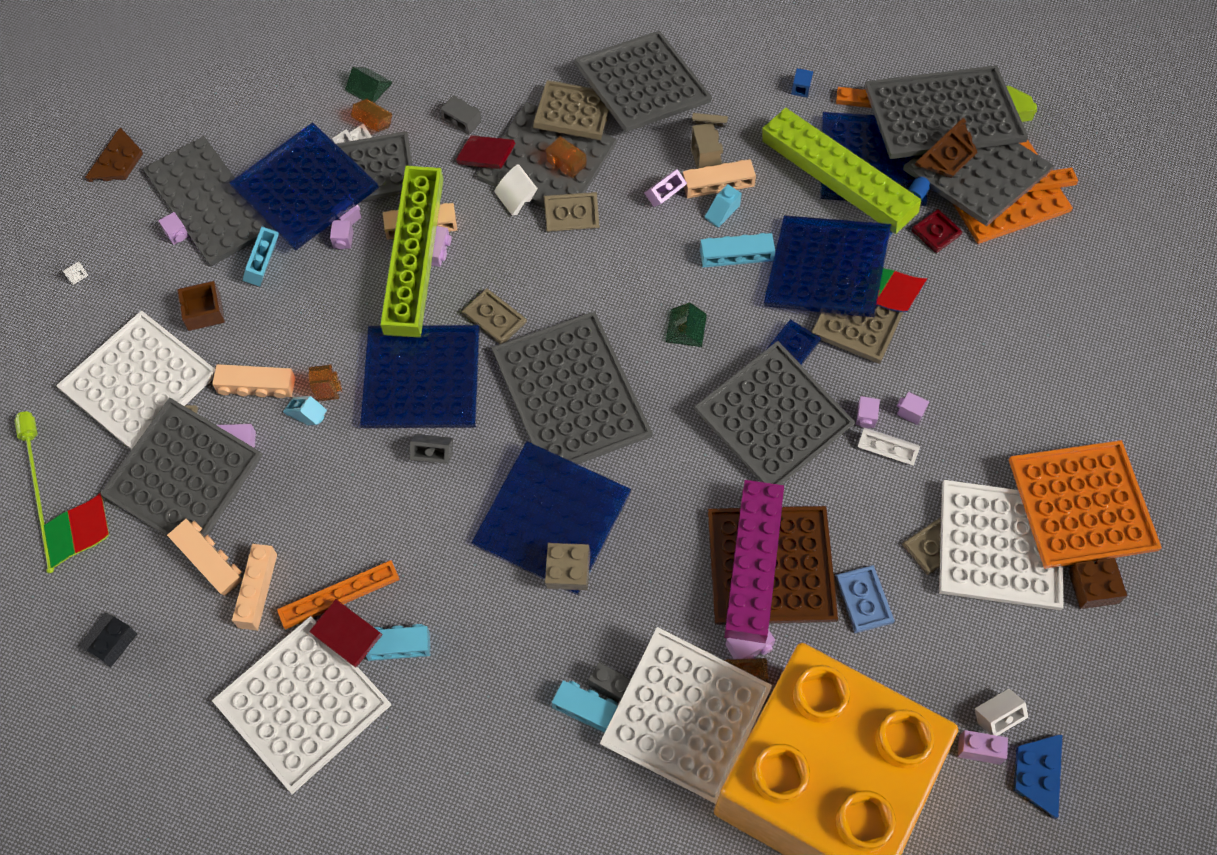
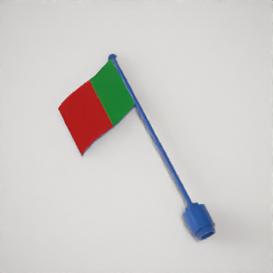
M920 176L914 179L908 191L919 197L922 201L930 188V182L927 178ZM890 231L849 296L845 297V301L848 303L851 301L865 302L892 311L908 312L928 278L913 277L891 269L872 267L893 234Z

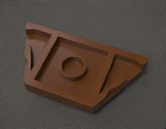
M963 117L915 165L952 178L978 153L972 142L971 133L966 128L965 118Z
M119 128L85 178L87 182H93V179H103V181L126 180L143 155V152L124 130Z

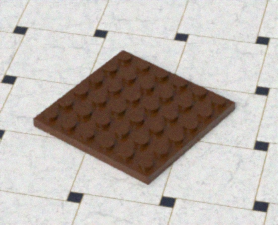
M782 507L769 624L837 622L838 612L827 507ZM740 508L708 509L715 625H726Z

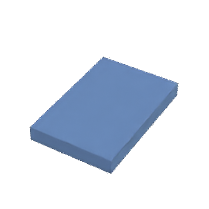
M874 565L835 575L834 578L855 633L894 623L895 620Z

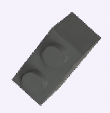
M452 96L441 108L442 120L468 135L481 123V114L478 108L472 107L464 100L458 99L455 96Z
M415 434L410 441L409 460L448 464L452 457L453 438Z
M599 662L589 678V687L620 703L631 679Z

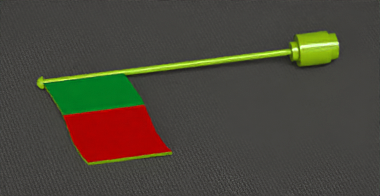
M24 411L16 414L14 422L17 438L27 443L48 568L46 572L50 574L54 572L55 567L70 557L105 540L109 536V530L101 492L88 502L60 514L44 525L30 442L38 435L37 427L32 413Z

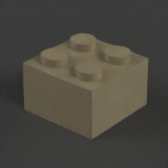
M713 123L692 126L691 151L696 169L722 164L720 154H723L722 143L718 142L719 133L717 129L715 130Z
M548 543L545 577L547 589L588 590L589 545Z

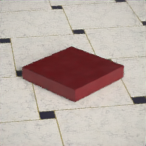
M939 209L917 223L911 230L936 254L963 233Z

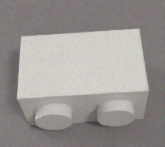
M1010 689L1005 690L975 708L978 724L990 735L998 736L1028 718L1026 702Z

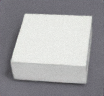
M80 262L63 271L72 285L88 276Z

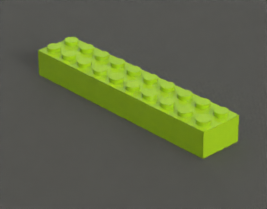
M786 107L762 128V141L894 234H897L919 213L921 204L919 197Z
M405 166L380 324L384 335L421 337L443 187L441 168Z

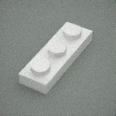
M867 428L863 429L858 444L859 448L913 466L920 449L919 445Z

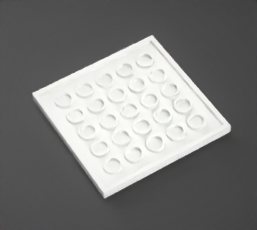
M141 310L56 386L132 450L169 397L185 406L214 379L216 369Z
M949 480L943 481L939 594L1054 610L1063 609V566L1044 569L1019 490Z
M311 616L212 700L291 794L296 792L391 706L387 698L358 667L352 666L309 632L316 624V621Z
M657 627L600 744L716 804L721 788L752 730L772 685Z

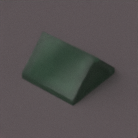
M352 67L345 91L373 105L392 85V81L366 67Z
M690 302L671 309L666 342L702 347L707 314Z

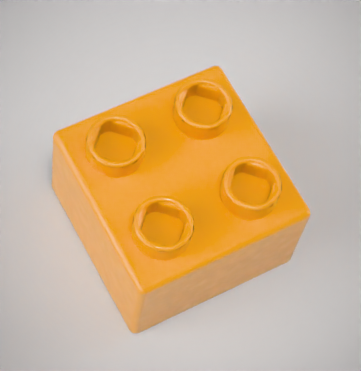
M799 643L721 788L714 808V814L783 855H902L958 733V726L954 722L805 643Z

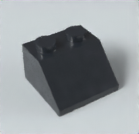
M104 613L78 647L111 668L137 636V633L115 616Z

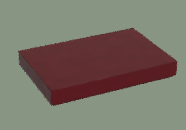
M470 135L456 158V162L460 165L501 169L516 143L513 139Z
M337 599L334 600L309 631L355 668H357L383 635Z

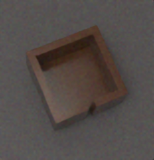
M214 281L177 289L182 320L188 331L225 323L220 292Z
M1115 558L1101 559L1095 563L1094 561L1075 563L1068 571L1080 609L1120 604L1127 597Z

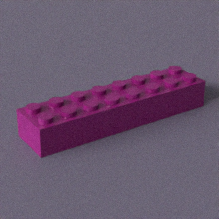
M744 480L724 638L766 643L784 485Z

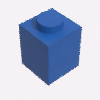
M796 69L791 95L808 98L813 71Z

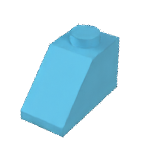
M727 184L715 197L704 219L719 228L740 206L742 193Z
M311 396L293 397L283 413L306 425H318L323 421L327 409Z

